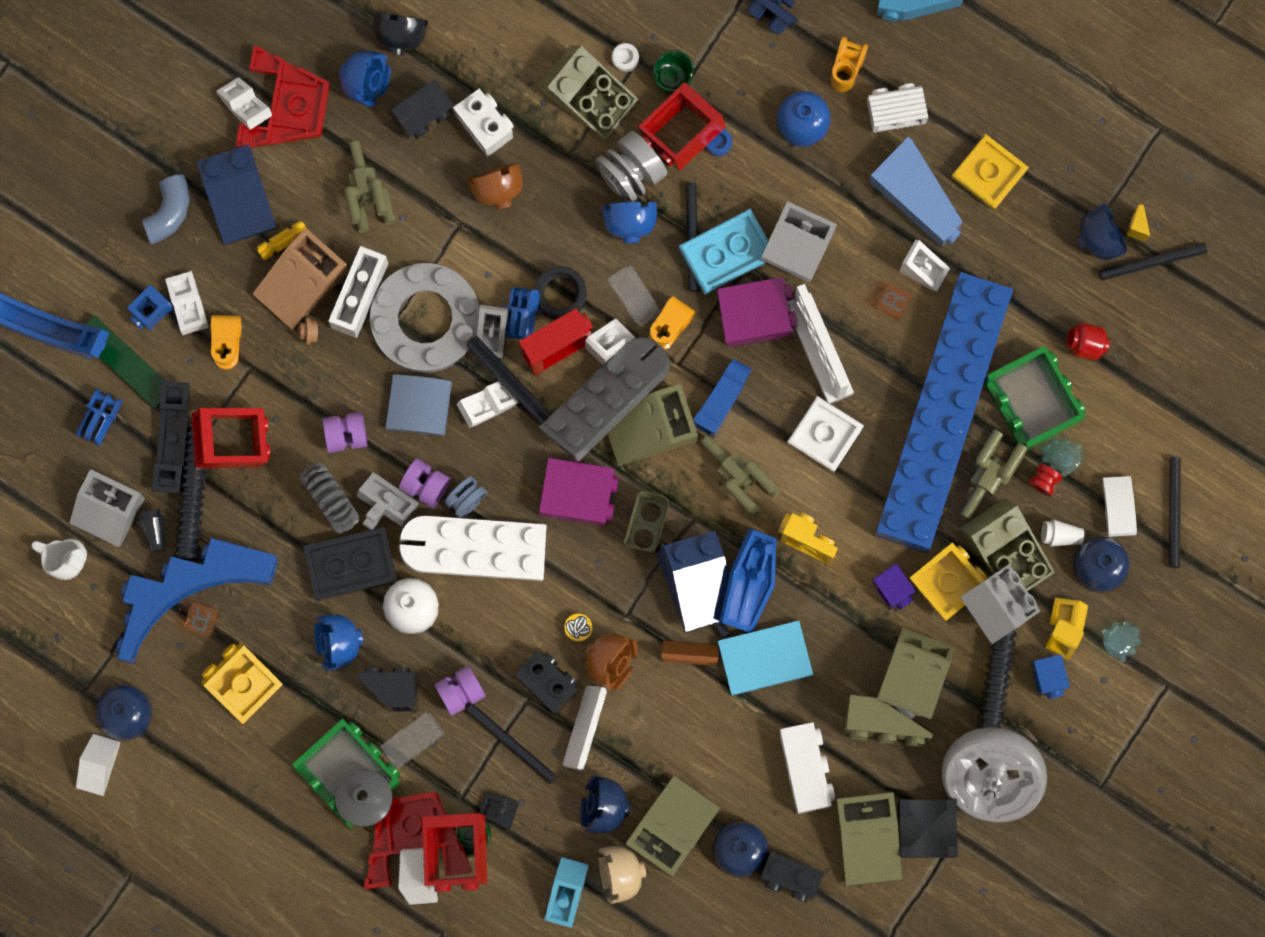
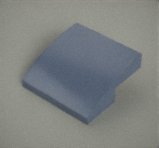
M393 375L386 429L389 431L416 432L420 435L445 436L452 382L427 377Z

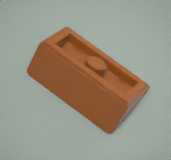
M665 640L662 644L661 661L716 666L718 662V645Z

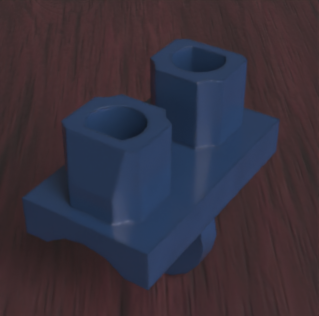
M752 0L747 10L759 20L767 9L772 11L775 15L767 26L779 35L789 25L794 26L798 21V18L781 6L784 4L791 9L795 4L793 0Z

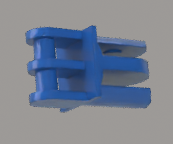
M518 287L511 289L509 304L503 307L509 308L506 337L522 340L534 333L536 312L542 313L541 310H538V290L520 289Z
M96 389L89 404H86L88 409L75 436L82 437L85 433L84 439L86 441L92 442L95 438V445L100 446L112 421H116L115 418L122 406L123 400L112 399V395L101 394V390ZM97 401L102 403L100 409L94 408ZM108 406L113 408L110 415L105 413Z

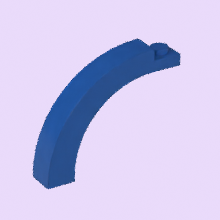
M0 293V327L44 345L91 359V357L99 358L100 353L105 348L109 335L107 331L51 315Z

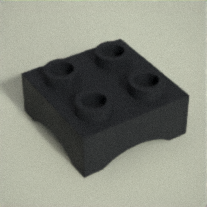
M957 799L898 801L900 858L958 857Z

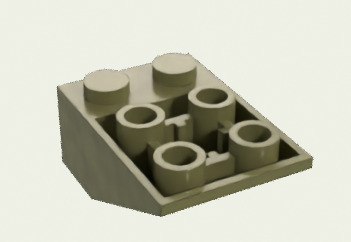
M570 45L536 86L557 106L604 141H606L639 100L582 45Z
M681 384L648 394L607 433L618 467L695 443L698 440L697 431Z
M1006 498L959 528L989 576L1010 565L1012 570L1019 575L1021 583L1028 591L1055 573L1018 506Z
M902 627L877 699L885 701L889 705L911 711L917 716L931 719L955 647Z
M850 695L846 701L843 734L849 735L850 740L866 741L868 737L878 738L877 743L894 744L896 740L906 741L905 746L922 747V745H925V743L932 739V733L880 699Z
M673 776L626 842V846L673 878L720 807Z
M894 792L836 799L835 806L845 885L901 880L902 871Z

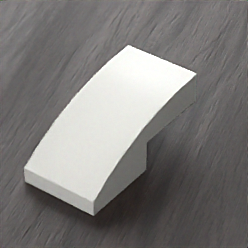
M239 77L216 91L229 110L248 129H252L272 116L269 107L255 96L252 88Z
M192 271L165 279L182 335L209 328Z
M498 381L486 386L483 391L460 400L457 406L469 428L503 413L519 404V402Z
M1131 476L1103 478L1102 487L1106 506L1105 518L1108 537L1136 535V514Z

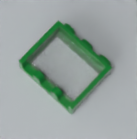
M1046 346L988 374L983 383L1016 443L1025 446L1027 451L1080 424L1086 418L1084 415L1086 411L1082 402L1074 398L1071 392L1072 385L1068 377L1061 375L1057 367L1058 360L1052 351H1048Z
M342 719L297 759L292 766L351 830L355 825L348 823L342 818L335 802L337 788L346 776L360 770L376 772L388 782L391 792L401 783L397 778L400 775L398 770L390 762L385 765L378 758L382 753L371 741L366 745L359 737L362 731L352 721L347 724ZM360 792L357 799L364 801L367 798V793Z

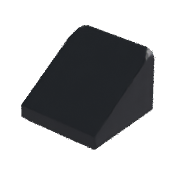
M486 792L479 814L485 815V820L488 823L510 829L518 802Z

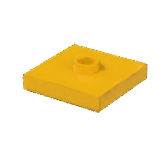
M985 134L952 174L951 178L992 210H995L1029 167Z

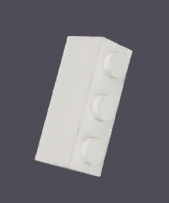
M360 246L330 316L329 324L332 329L355 338L358 337L388 266L385 255Z
M814 723L780 729L779 734L796 813L802 814L830 808L832 806L831 801L835 800L832 783L827 784L825 773L829 772L826 756L820 755L819 745H823L820 728L815 729Z

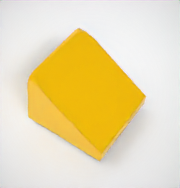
M1139 204L1134 210L1126 234L1129 237L1146 242L1150 236L1144 205Z
M1055 597L1050 625L1056 626L1059 620H1063L1083 631L1088 605L1078 600Z
M1059 620L1044 647L1058 655L1061 654L1063 658L1069 660L1077 649L1084 632L1063 620Z

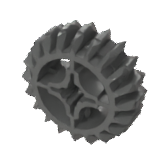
M318 461L313 465L311 464L300 473L301 482L335 532L341 534L346 530H350L354 527L353 525L359 522L356 510L323 463Z

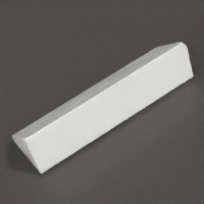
M587 686L585 688L564 757V767L581 772L584 770L607 694L606 688Z

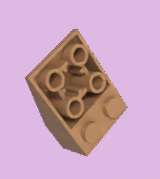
M305 228L286 248L253 292V295L293 331L346 276L349 270L347 264Z

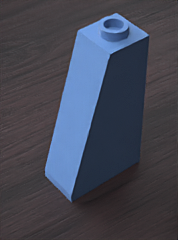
M907 137L873 172L869 183L941 248L946 242L951 245L962 233L959 230L962 220L916 145Z

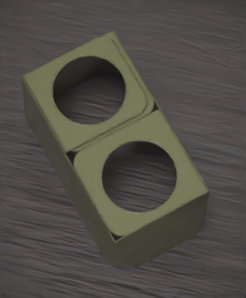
M642 491L637 495L624 541L626 547L650 554L655 553L669 506V501L665 496L648 491ZM647 503L658 505L661 511L658 520L654 522L645 521L641 515L642 507ZM646 529L652 533L653 543L651 546L644 549L636 546L634 535L638 530Z

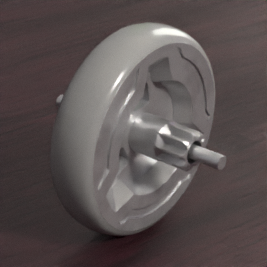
M987 727L965 733L950 746L942 764V781L950 799H957V807L961 811L978 820L1004 823L1026 816L1040 803L1047 787V769L1041 753L1028 739L1011 730ZM981 758L987 764L981 768L975 760ZM1007 770H1018L1019 775L1009 777Z

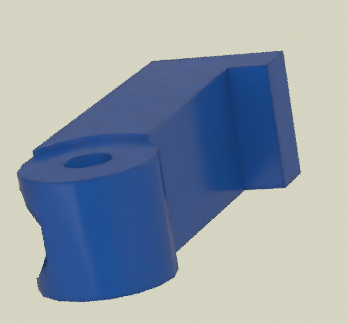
M735 359L731 361L709 398L693 419L696 429L712 438L716 436L744 388V384L752 371L750 367Z

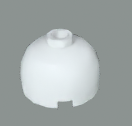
M407 578L397 581L388 589L384 596L383 611L385 618L395 630L403 634L424 632L433 625L438 616L439 603L437 595L429 584L420 579Z

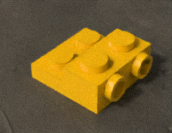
M786 513L778 531L782 534L780 542L830 566L838 550L837 547L833 546L835 542L822 535L819 538L814 536L818 525L813 523L814 519L803 513H799V515Z
M953 543L909 578L910 582L944 622L966 606L960 597L987 579V576L979 567L974 569L969 563L968 559L970 557L960 545L956 547Z
M240 642L237 646L233 643L222 653L224 659L217 666L213 663L202 673L204 679L201 683L244 724L283 684Z

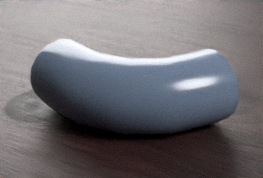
M174 175L159 183L162 194L161 207L153 215L142 219L151 245L175 233L186 218L190 198L184 175Z

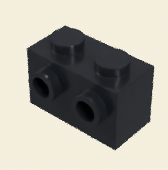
M434 79L389 111L388 114L406 139L411 136L418 139L429 131L427 125L433 120H436L439 124L450 116L449 109L454 104L437 80Z
M537 650L514 675L522 685L556 716L579 692L575 687L578 682L567 671L562 674L555 667L558 662L548 652L542 655Z
M770 852L760 880L765 882L764 887L776 892H780L781 888L792 892L790 897L806 903L807 899L813 900L815 898L824 872Z

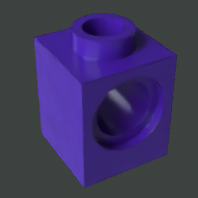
M897 564L872 581V585L890 610L896 606L901 610L913 601L911 596L916 591Z

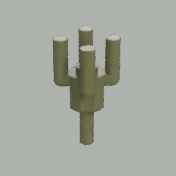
M353 141L349 143L355 169L348 175L351 186L346 187L344 193L351 223L357 224L360 233L369 231L364 206L374 203L378 216H383L386 225L395 223L388 190L382 187L381 181L376 177L375 169L373 167L366 168L360 142Z
M996 429L992 431L974 464L976 471L969 482L976 488L960 513L967 520L971 518L985 493L994 496L1000 484L1006 485L1010 481L1027 451L1025 446L1018 443L1006 464L992 456L1003 436Z
M709 435L701 441V444L721 463L717 472L726 481L724 484L725 489L753 517L760 513L761 508L745 491L750 489L756 481L773 498L781 492V489L753 461L749 460L746 462L738 453L728 456Z

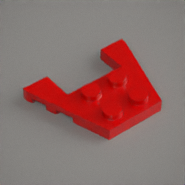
M253 46L250 72L277 76L271 106L272 116L269 117L268 127L255 126L252 129H248L244 124L239 123L235 148L249 145L250 148H257L321 137L331 86L330 82L286 62L277 55L274 56L264 51L259 46Z
M431 792L392 799L389 812L375 825V840L372 853L369 856L368 864L370 866L368 876L365 878L364 889L392 886L389 856L400 855L402 849L423 848L422 817L447 815L438 793ZM438 829V848H442L445 877L472 874L473 869L455 830Z

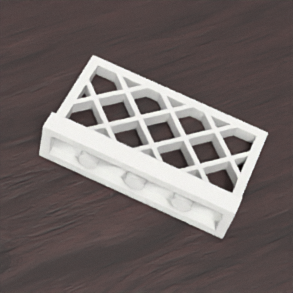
M805 284L800 285L796 289L794 300L789 301L791 311H795L798 327H795V330L826 402L831 404L853 395L854 391L811 293H808Z

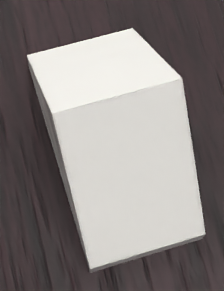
M915 240L899 272L937 292L950 268L920 240Z
M614 319L585 340L586 350L604 365L627 342L635 337L617 319Z
M95 734L92 735L80 757L76 783L77 789L104 796L121 742Z
M423 848L402 849L400 852L399 890L409 905L437 903L438 901L437 892H434V887L424 886Z

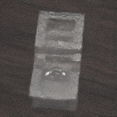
M630 264L607 278L618 299L624 304L637 327L644 325L661 313L653 297Z
M428 711L408 727L400 730L380 747L396 769H399L446 733Z

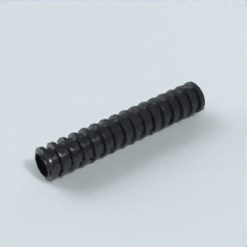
M191 422L187 424L189 432L186 433V437L189 439L185 441V445L188 448L184 450L187 457L183 459L186 466L182 469L185 475H182L181 478L184 480V483L181 484L183 492H180L182 500L179 501L181 509H178L180 517L177 518V522L180 524L176 527L179 533L175 535L178 543L174 544L177 552H174L173 556L193 561L199 558L196 551L200 548L197 542H200L201 539L198 537V534L201 533L199 525L202 524V520H200V516H203L201 508L204 507V503H202V499H205V495L202 493L206 490V486L203 483L207 481L204 474L208 470L195 469Z
M1015 630L994 642L993 646L989 648L992 653L988 655L990 663H987V668H989V671L985 673V676L988 678L984 681L986 689H983L982 693L985 696L981 698L983 706H980L979 710L982 711V715H978V719L981 721L977 724V728H1002L1000 723H1003L1004 719L1001 718V715L1005 714L1003 706H1006L1004 697L1008 696L1005 690L1009 688L1007 680H1010L1011 677L1008 675V672L1012 671L1010 663L1013 662V658H1011V655L1015 653L1012 647L1016 645L1014 637H1017L1018 634Z

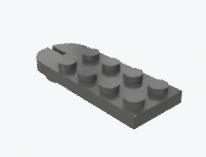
M637 338L627 342L540 425L539 429L546 437L579 462L666 377L670 368V360L665 349L650 338Z

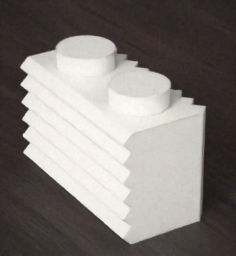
M905 84L896 91L888 92L887 88H881L872 91V95H868L867 106L873 133L926 124L928 113L922 86L915 87L914 84Z

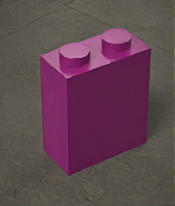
M783 277L718 289L725 341L729 347L795 336L794 328L798 327L795 311H791L789 301L794 300L791 284H786Z
M548 458L539 511L540 517L606 527L607 520H612L615 504L610 503L611 493H617L619 477L614 476V468Z

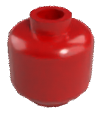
M1079 323L1075 328L1072 327L1070 329L1066 345L1074 357L1096 361L1103 353H1107L1110 339L1106 336V331L1102 326Z

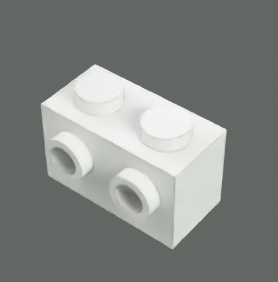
M479 88L453 107L456 118L488 157L513 139L511 129L514 126L505 114L501 116L495 109L497 104L489 93L484 95Z

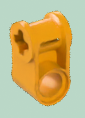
M842 37L830 78V83L834 90L843 93L852 89L858 71L865 59L868 44L862 46L847 41V37ZM841 72L846 73L850 79L841 80L837 77V74Z
M672 296L652 324L649 338L667 350L679 334L688 326L696 311ZM666 332L667 335L661 337V339L657 337V334Z
M212 315L211 355L215 364L221 369H232L238 363L241 316ZM224 350H228L229 354H226V358L222 359L220 355H223Z

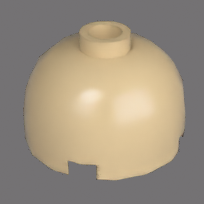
M623 846L600 848L599 853L604 855V857L598 858L603 890L609 889L611 896L606 897L609 904H614L631 899L641 888V878L646 877L643 860L638 861L635 853Z

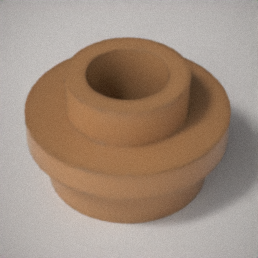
M305 317L304 323H299V339H303L305 345L317 342L318 338L317 320H311L310 317Z

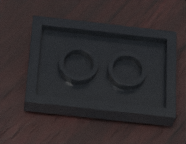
M385 527L303 546L315 601L397 582Z

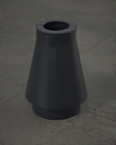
M160 509L138 514L140 521H137L147 542L149 551L166 548L164 515L161 516Z

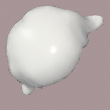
M76 539L56 540L49 544L35 541L31 544L32 548L41 554L43 570L50 576L61 580H69L77 576L86 562V548Z

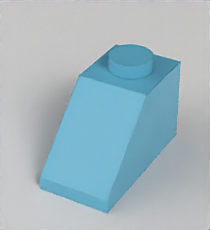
M561 857L545 921L572 928L587 875L588 864Z

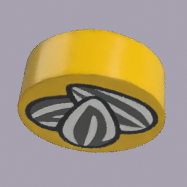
M573 614L565 622V634L573 642H584L592 634V623L583 614Z

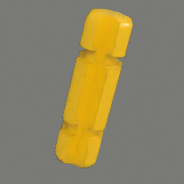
M299 221L292 225V229L289 230L287 228L270 238V242L267 243L265 241L258 245L257 250L260 256L266 260L274 255L273 252L276 251L278 253L288 247L306 228L304 223Z

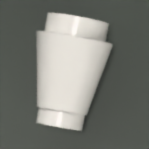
M1054 519L1044 521L1041 529V541L1048 544L1049 547L1081 545L1083 543V528Z

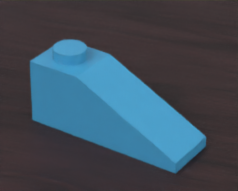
M880 0L877 16H881L883 20L889 22L904 21L959 7L962 5L963 0Z

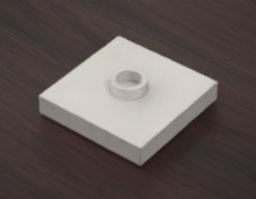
M817 396L787 444L834 473L864 425Z

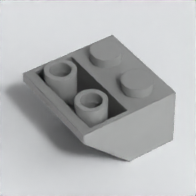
M787 201L760 260L810 283L837 224Z
M90 469L77 494L70 524L120 548L145 498L141 493Z
M1010 565L1005 566L960 597L991 644L1040 612L1035 599L1027 592L1021 583L1019 575L1012 570Z

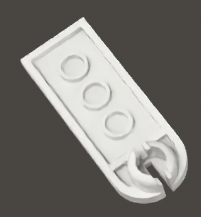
M420 516L409 521L400 536L399 542L405 543L406 540L425 542V546L400 545L398 547L403 562L410 569L417 572L543 581L546 525Z

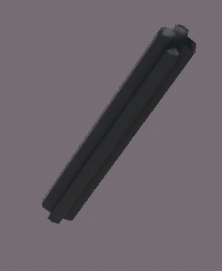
M474 336L467 342V348L540 425L552 415L478 336Z

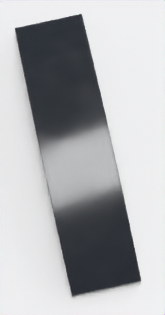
M162 381L156 464H154L152 491L180 494L183 482L181 478L184 475L182 469L185 466L183 459L186 458L184 450L187 449L185 441L188 440L186 433L188 432L187 424H189L190 383Z

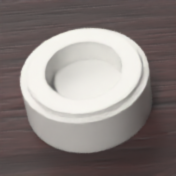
M623 43L614 48L612 63L617 70L629 72L638 65L639 54L633 45Z

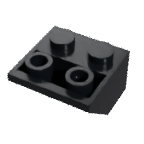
M368 667L365 668V672H358L360 682L390 712H418V677L415 672L410 671V668L395 667L393 672H384L382 668Z

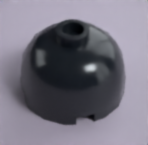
M375 11L373 32L377 41L388 47V53L404 55V50H414L425 39L428 20Z

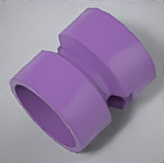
M362 411L346 414L344 419H341L338 415L323 418L325 439L329 453L344 451L346 446H350L352 450L368 447Z
M417 458L405 473L399 489L411 497L418 495L420 502L433 509L447 490L451 478L438 470L432 472L430 465Z
M469 665L455 672L453 679L446 677L434 684L451 716L465 709L467 702L474 704L486 697Z

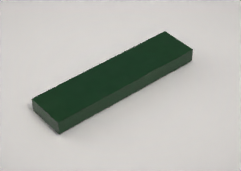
M94 315L86 325L101 328L109 333L105 348L100 353L99 358L156 410L160 405L161 382L165 380Z

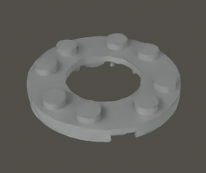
M420 263L404 267L390 275L382 283L374 296L370 311V324L374 339L390 361L406 370L431 373L453 366L465 354L467 355L470 351L466 346L467 342L474 336H477L479 304L476 295L462 276L445 266ZM429 291L439 294L448 302L452 310V322L449 330L442 338L432 343H419L412 341L403 334L399 326L398 314L401 305L410 296L417 292Z

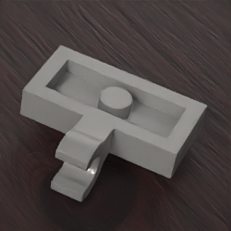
M374 472L361 486L356 495L372 506L365 516L367 519L363 522V525L370 530L375 528L383 515L402 527L419 504L416 500Z

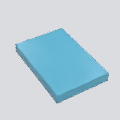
M749 209L679 245L678 248L704 295L767 263L760 260L768 243V239L753 212Z
M799 621L718 641L731 696L813 676Z

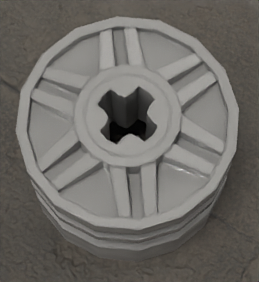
M630 131L617 142L621 155L612 149H608L606 151L607 158L600 156L595 160V164L602 174L604 181L614 193L626 202H636L637 196L635 193L640 196L646 193L641 182L642 180L650 186H655L668 174L664 164L648 143L636 132Z

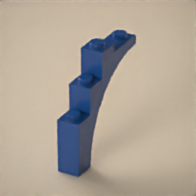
M211 538L210 544H205L202 551L201 560L204 561L203 565L171 557L169 563L165 562L162 569L161 579H164L163 583L131 575L129 581L124 582L121 591V597H124L123 602L133 608L132 611L128 610L125 616L124 627H127L124 638L120 637L117 643L116 653L119 654L118 659L133 665L139 648L153 625L170 608L192 594L209 587L227 583L250 582L271 586L279 559L273 554Z

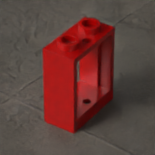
M684 82L638 128L641 137L652 149L654 148L659 153L658 156L662 162L668 167L673 165L680 171L725 129L726 125L723 115ZM684 106H687L707 126L675 154L655 134Z
M576 308L520 340V353L533 375L536 376L586 347L585 340L593 334L591 329L593 326L585 313L580 315Z
M200 408L191 414L195 469L260 468L268 463L270 446L266 443L268 419L264 416V408ZM212 419H251L254 456H214Z
M472 813L422 817L424 886L434 887V892H450L451 886H461V890H479V884H488L485 815ZM473 827L475 876L439 878L438 829Z

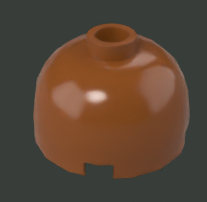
M519 162L486 170L483 176L479 177L478 174H475L467 179L474 198L485 206L495 205L497 210L512 205L511 200L519 196L524 182Z
M612 633L598 638L594 643H590L586 649L585 657L587 673L592 681L611 691V688L614 690L619 689L632 672L633 667H628L631 657L637 658L638 646L636 641L626 636Z

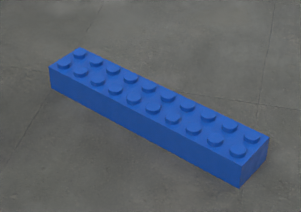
M960 272L874 537L928 554L1013 292L1012 288Z

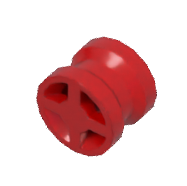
M1039 463L1036 467L1037 473L1034 477H1030L1027 483L1037 492L1051 497L1054 492L1053 487L1061 481L1062 475L1053 468Z

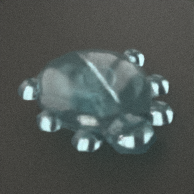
M1054 438L1051 440V445L1045 444L1042 446V453L1046 455L1042 458V461L1044 463L1049 462V467L1060 471L1063 477L1067 476L1069 472L1075 471L1081 465L1083 457L1081 453L1082 446L1080 443L1075 445L1070 443L1067 438H1064L1060 443Z
M1128 621L1123 622V626H1120L1118 622L1112 623V628L1102 630L1104 635L1103 644L1106 651L1112 657L1119 658L1121 662H1125L1127 660L1126 656L1136 654L1135 645L1139 646L1141 644V640L1137 638L1140 635V628L1135 625L1130 627Z

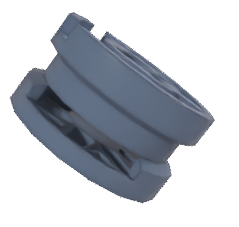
M470 476L450 493L444 503L448 508L455 510V515L458 518H464L480 504L479 501L481 498L484 499L488 492L483 487L479 488L477 480Z

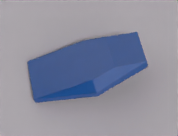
M748 529L729 573L720 623L750 633L753 631L775 587L777 538Z

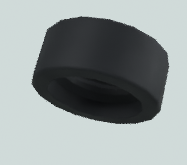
M565 266L551 267L543 272L536 281L535 289L539 292L538 308L548 318L557 320L576 308L580 313L585 306L587 297L585 281L572 268ZM553 279H568L576 287V300L568 308H553L545 300V287Z

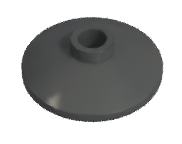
M369 770L353 772L346 776L337 788L335 796L336 807L342 818L352 825L359 827L374 825L380 822L390 810L392 804L391 788L388 782L376 772ZM360 792L367 793V798L364 801L357 799Z

